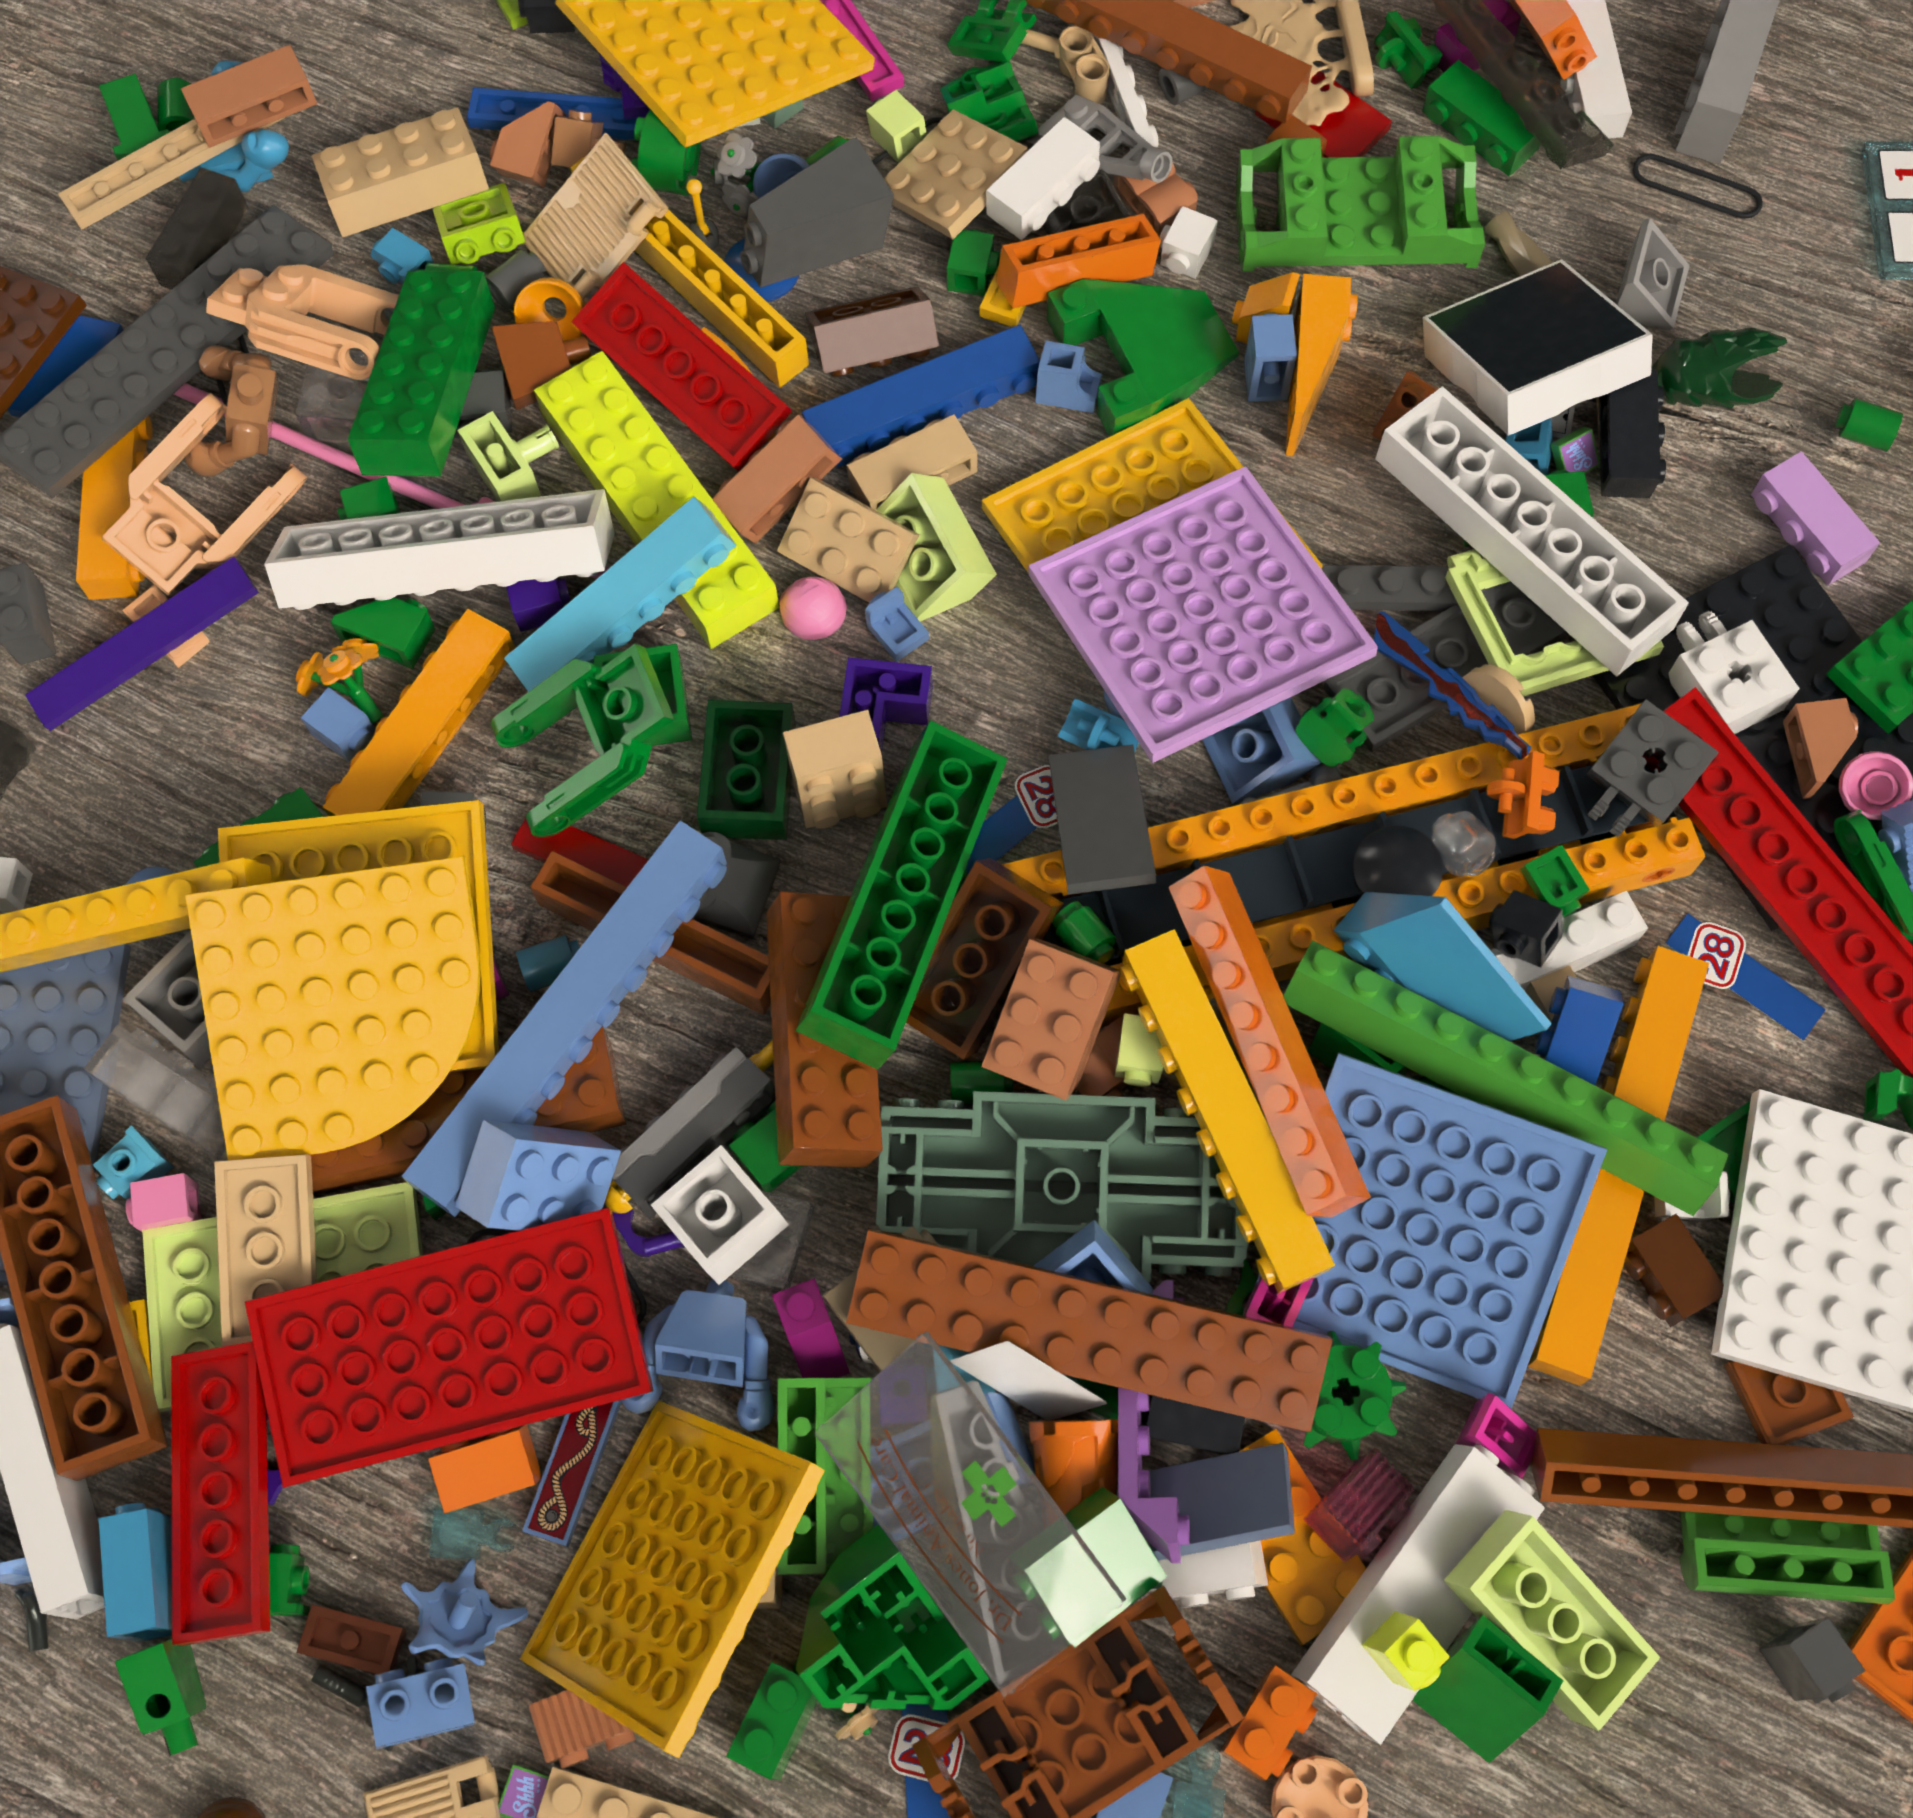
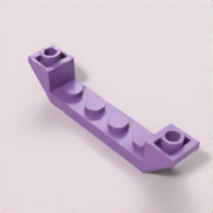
M1165 1280L1153 1290V1295L1185 1302L1184 1297L1176 1298L1173 1280ZM1118 1387V1497L1122 1500L1143 1537L1171 1563H1182L1181 1545H1190L1189 1515H1180L1177 1497L1151 1498L1149 1470H1142V1455H1150L1149 1426H1141V1411H1150V1395Z

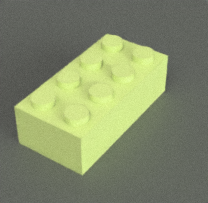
M1505 1510L1443 1580L1477 1618L1483 1614L1563 1679L1564 1682L1554 1697L1553 1702L1570 1720L1600 1731L1661 1658L1533 1516Z

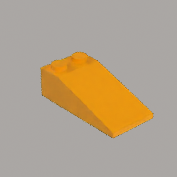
M1303 274L1293 322L1297 358L1289 390L1285 456H1294L1338 360L1342 342L1350 341L1352 319L1356 317L1358 295L1351 294L1352 277Z

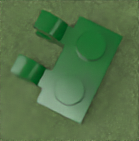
M980 0L978 10L974 16H964L948 41L947 46L952 54L956 56L1009 63L1025 38L1026 30L1034 25L1037 18L1033 13L1022 12L1027 4L1026 0H1010L1006 10L994 9L999 0Z

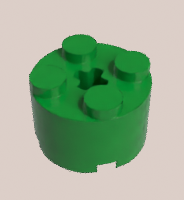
M650 109L646 118L638 117L636 120L634 137L636 141L640 142L638 157L633 158L632 164L655 191L689 196L686 184L689 175L697 176L701 142L685 148Z

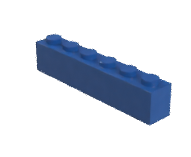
M1020 324L802 411V417L819 432L842 458L836 465V467L848 464L853 458L870 451L875 452L888 446L897 437L909 436L924 429L933 420H943L953 414L959 419L965 413L977 408L991 407L1000 399L1012 394L1028 392L1037 385L1040 359Z

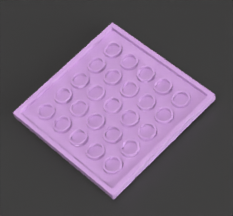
M1246 466L1028 566L1029 577L1152 763L1375 657L1377 654V644Z

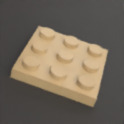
M953 109L887 174L884 180L894 194L893 206L954 239L986 207V190L1029 149Z

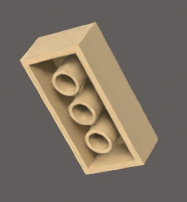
M459 107L438 111L432 116L414 122L401 123L395 128L377 134H368L358 140L340 146H331L322 152L312 154L325 196L342 238L489 189L476 148Z

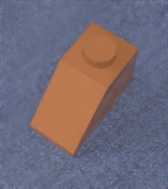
M548 101L502 127L498 139L494 140L490 149V166L504 177L544 189L552 165L555 116L567 115L555 103Z
M1847 698L1797 703L1783 720L1803 799L1812 798L1857 738L1858 720L1856 715L1850 712Z

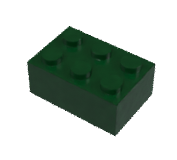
M708 700L697 808V820L701 833L717 832L726 838L787 840L792 775L783 732L796 729L792 703Z

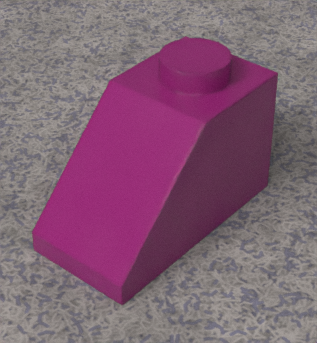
M815 1278L772 1294L802 1378H840L850 1374Z

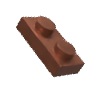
M312 1604L296 1653L375 1674H382L394 1671L407 1629Z

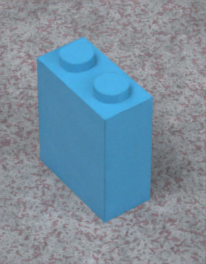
M131 1503L115 1508V1515L99 1518L107 1637L143 1642L172 1636V1516L161 1513L160 1508L147 1509L145 1508V1503Z

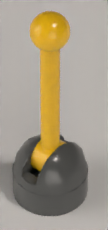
M691 179L688 181L686 189L692 195L696 220L689 224V229L711 250H714L719 243L718 229L712 220L703 216L699 194L702 191L701 182L697 179Z

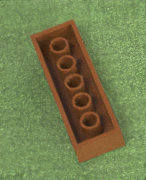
M780 891L766 912L779 1165L866 1168L883 1151L877 1069L795 1031L851 896Z

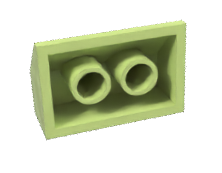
M911 473L876 509V511L920 534L895 587H899L903 592L905 605L920 622L971 600L997 575L943 477Z

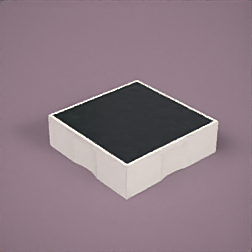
M1562 259L1423 317L1425 357L1453 384L1469 393L1475 400L1478 408L1508 436L1554 417L1577 403L1603 396L1651 375L1652 333Z

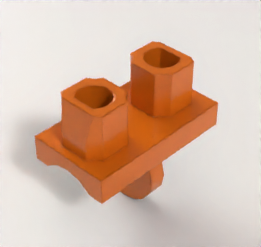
M1532 751L1527 758L1510 761L1508 768H1503L1501 771V780H1495L1487 784V795L1490 798L1499 800L1498 812L1504 813L1503 837L1515 839L1525 834L1542 835L1555 828L1556 812L1552 808L1541 806V795L1547 796L1555 792L1559 784L1560 771L1544 764L1545 754Z

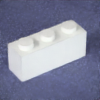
M1064 117L986 190L987 215L1022 241L1032 230L1037 231L1040 229L1048 215L1058 205H1065L1079 185L1084 181H1090L1096 175L1100 167V142Z

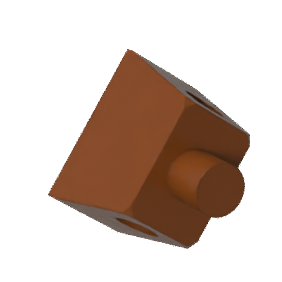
M555 321L492 327L516 410L537 402L534 389L571 369L570 364L585 361L592 357L585 335L563 341L558 323Z

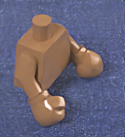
M221 345L205 348L198 363L201 372L218 380L229 381L231 379L225 416L226 443L220 441L209 443L201 440L184 457V460L194 473L204 477H213L234 465L235 461L252 457L256 453L268 455L279 381L276 371L271 370L272 364L270 359L265 355L243 353L242 351L232 350Z

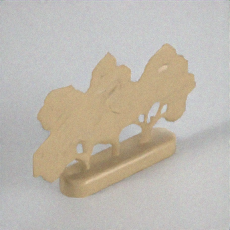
M1230 0L1232 6L1240 8L1249 15L1246 21L1240 22L1237 25H1231L1230 28L1312 66L1307 92L1293 112V115L1306 125L1321 126L1327 114L1342 111L1349 104L1347 93L1333 85L1336 76L1342 70L1348 71L1354 96L1364 97L1373 95V67L1358 0H1314L1315 3L1304 4L1302 0ZM1327 7H1334L1339 29H1324L1323 25L1316 19V14ZM1341 37L1345 58L1329 62L1318 54L1317 46L1322 39ZM1321 61L1324 65L1316 67L1313 62ZM1330 70V72L1324 73L1325 77H1327L1318 84L1311 83V78L1318 71ZM1329 84V90L1321 92L1320 88Z

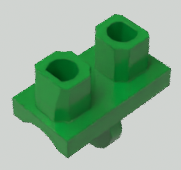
M1397 10L1388 12L1385 17V26L1374 40V43L1379 48L1375 56V62L1381 69L1393 66L1411 89L1420 87L1426 73L1436 70L1442 58V52L1435 44L1424 46L1420 40L1422 35L1421 26L1415 18L1404 20Z

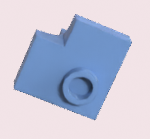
M1045 341L1038 367L1035 403L1094 413L1102 373L1092 370L1085 363V347Z

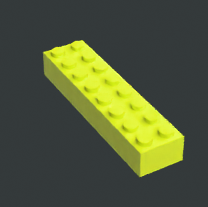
M603 351L534 389L543 418L595 490H605L609 509L635 545L640 543L692 497H696L710 509L737 546L729 552L728 557L723 563L707 570L697 579L696 584L691 590L674 598L710 649H713L780 608L777 589L773 580Z

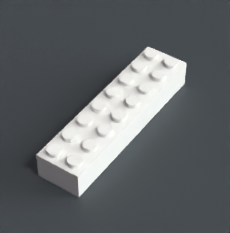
M1443 386L1384 430L1375 460L1616 677L1674 630L1689 602Z
M600 489L287 526L283 528L264 565L278 608L294 607L297 610H305L323 603L334 602L336 605H347L358 599L367 598L383 601L401 594L414 593L417 596H426L437 590L455 588L457 591H468L479 585L488 584L505 587L523 580L536 579L539 582H548L559 576L575 574L579 577H590L605 570L615 532L605 490Z

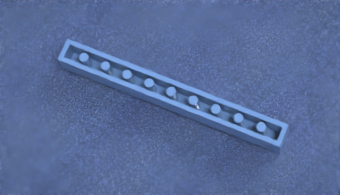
M681 820L676 824L404 1172L402 1177L414 1189L456 1217L460 1210L455 1205L483 1120L534 1125L537 1119L536 1111L546 1098L551 1100L558 1094L565 1082L564 1075L573 1063H580L588 1055L593 1045L591 1040L601 1027H608L615 1020L620 1010L619 1003L629 991L633 993L641 986L647 975L646 968L656 956L658 958L662 957L668 951L674 940L673 933L682 922H689L700 907L699 899L709 887L713 889L721 882L727 870V862L722 847Z

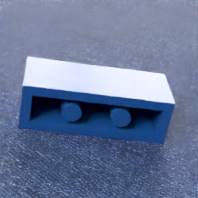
M1567 975L1564 987L1556 986L1549 1005V1012L1554 1014L1552 1024L1549 1029L1539 1033L1535 1054H1539L1540 1058L1596 1085L1624 1004L1621 991Z

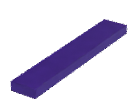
M233 556L25 694L43 726L51 731L258 594L259 591L240 562Z

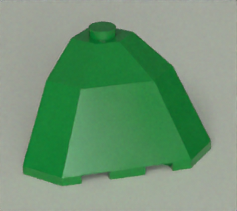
M879 1524L838 1555L810 1597L796 1671L823 1708H843L844 1703H867L870 1709H906L907 1704H929L932 1710H951L989 1680V1677L967 1645L942 1614L900 1551Z

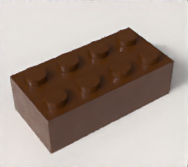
M991 858L977 860L952 902L906 1023L963 1060L977 1053L1004 1008L1029 939H1044L1054 917L1059 913L1064 903Z

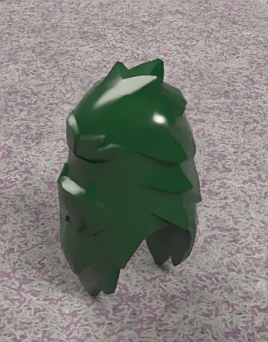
M1753 327L1731 331L1729 329L1710 330L1700 338L1689 339L1686 337L1674 340L1673 344L1660 355L1651 367V370H1657L1658 386H1663L1664 399L1669 404L1675 405L1678 402L1691 407L1708 405L1722 408H1733L1736 405H1752L1774 397L1775 392L1782 387L1783 383L1769 379L1770 376L1766 374L1736 369L1749 360L1777 352L1778 347L1787 344V339L1771 333V331L1759 330Z

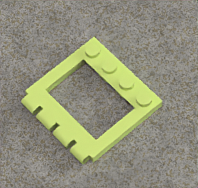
M1475 549L1448 556L1447 564L1449 569L1445 579L1488 664L1500 667L1518 679L1524 688L1520 692L1523 697L1609 670L1576 640L1565 644L1562 642L1545 646L1542 651L1529 655L1523 653L1514 655L1481 591L1484 588L1487 589L1510 582V580L1483 556L1481 557L1480 553ZM1660 640L1635 662L1660 655L1664 648L1662 641Z

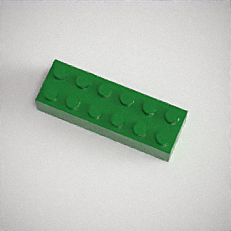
M407 271L348 436V442L362 475H442L495 311V305L484 271Z

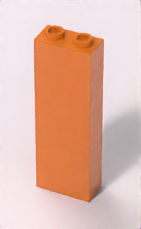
M1508 0L1514 10L1521 16V20L1563 81L1572 74L1582 70L1597 57L1576 13L1566 0Z

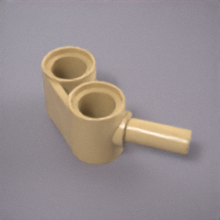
M1074 25L1064 29L1060 37L1056 38L1033 30H1026L1027 34L1021 44L1054 53V57L1059 59L1060 71L1072 78L1075 84V95L1077 94L1098 104L1105 101L1108 94L1110 66L1091 32Z

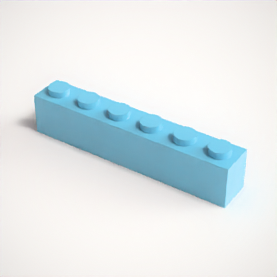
M692 497L504 657V659L528 692L574 658L594 664L595 655L609 654L615 648L627 644L636 630L647 621H652L659 617L669 602L678 595L691 590L701 575L710 568L723 563L728 557L729 552L737 545L710 509L696 497Z

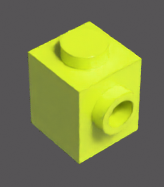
M1396 1611L1362 1644L1363 1648L1392 1683L1415 1692L1418 1689L1431 1685L1441 1673L1440 1667L1450 1658L1419 1618Z

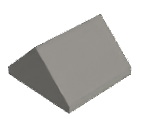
M1650 218L1642 221L1629 252L1616 304L1639 324L1667 331L1674 329L1690 265Z

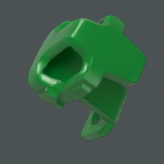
M1343 688L1333 699L1326 697L1318 703L1317 707L1307 709L1299 720L1300 723L1296 727V734L1310 752L1322 763L1329 767H1335L1339 763L1342 764L1344 761L1347 762L1351 759L1356 751L1355 748L1361 746L1367 739V734L1363 729L1374 721V714L1371 706L1361 695L1356 694L1353 690ZM1325 711L1327 715L1323 717L1320 715V713ZM1347 736L1353 739L1350 744L1346 741Z

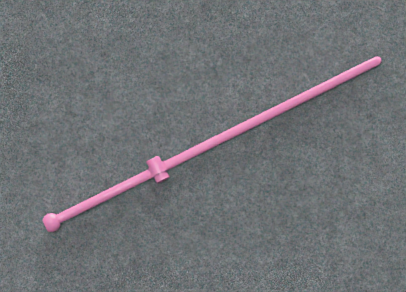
M185 383L173 395L197 405L210 393ZM215 396L216 398H218V399L223 403L222 398H219V397ZM273 421L272 438L370 481L385 477L362 475L354 456ZM387 476L393 491L434 509L465 505L401 476ZM481 497L477 503H472L471 505L495 501L488 497ZM606 566L604 571H601V572L597 573L596 575H593V576H590V577H592V578H594V579H597V578L600 577L605 571H607V570L609 569V567Z

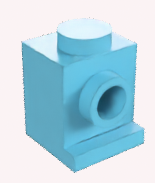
M132 1125L125 1131L127 1135L93 1164L101 1174L96 1179L98 1186L112 1199H115L119 1194L126 1200L131 1198L130 1183L163 1177L174 1167L159 1149ZM129 1164L127 1169L121 1171L126 1165Z

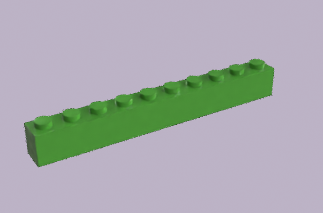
M1313 940L1283 995L1288 1006L1465 1098L1605 1147L1607 1152L1601 1169L1692 1216L1696 1214L1717 1188L1729 1154Z

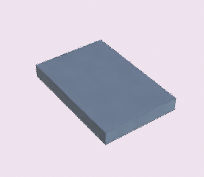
M1283 1443L1149 1471L1151 1498L1177 1497L1180 1515H1189L1190 1545H1181V1556L1295 1534L1288 1451ZM1150 1544V1548L1158 1561L1167 1559Z

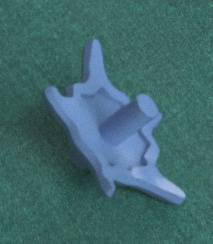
M474 1559L466 1562L455 1581L452 1583L440 1582L432 1591H419L408 1582L401 1584L402 1591L419 1609V1630L416 1637L408 1645L412 1654L436 1649L448 1658L464 1657L477 1666L485 1665L486 1659L483 1651L485 1647L495 1642V1635L499 1630L526 1619L529 1615L528 1610L524 1607L512 1609L495 1607L490 1602L487 1591L477 1589L474 1585L476 1571Z

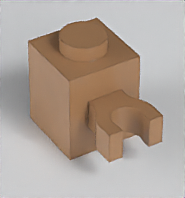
M569 110L568 116H555L551 164L570 168L584 158L601 139L604 122L591 120L592 113L579 110ZM614 141L625 154L626 143Z

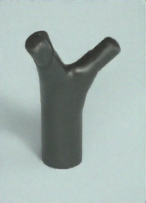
M22 1589L17 1590L15 1597L21 1603L26 1618L28 1652L49 1649L47 1614L40 1612L37 1598H34L32 1592L25 1593Z

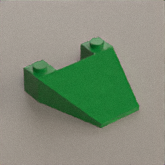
M1082 279L1048 292L1047 322L1058 342L1078 345L1103 335L1125 374L1121 378L1098 386L1096 413L1109 437L1187 399L1239 355L1236 345L1206 292L1202 290Z

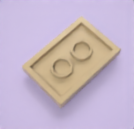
M810 478L777 552L832 581L861 599L870 602L877 594L881 592L888 593L894 589L920 534L818 478Z

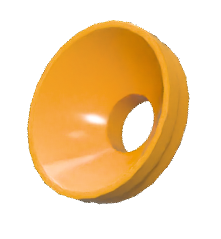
M552 277L540 278L525 286L517 296L514 304L515 323L555 321L558 323L562 340H569L582 335V332L571 321L585 304L580 294L570 284ZM551 297L560 299L565 304L566 315L561 318L551 316L545 308L546 299Z

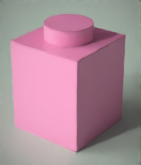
M180 1173L130 1183L131 1198L126 1200V1214L129 1223L142 1232V1230L201 1220L198 1183L187 1174Z

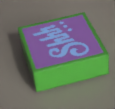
M1583 426L1550 444L1557 471H1584V473H1587L1600 466L1591 428Z
M513 1764L498 1805L500 1816L506 1818H536L549 1776Z

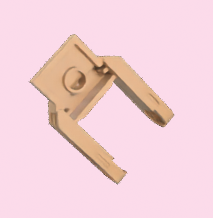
M305 264L278 266L268 277L263 276L260 271L255 269L239 268L207 298L206 313L246 326L249 330L248 338L256 348L355 380H363L371 375L380 350L378 344L367 335L306 316V314L309 312L371 333L377 332L385 335L389 321L385 317L384 310L386 308L394 309L399 295ZM358 348L367 355L368 365L356 364L350 357L349 349Z
M212 393L204 397L128 476L130 508L102 536V540L168 596L193 569H215L233 556L236 558L296 494L308 478L291 463L279 481L272 488L268 486L223 534H219L215 529V525L172 488L161 484L160 482L226 413L227 406Z

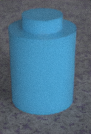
M565 934L516 951L522 975L530 992L550 986L580 949L578 940L569 942Z

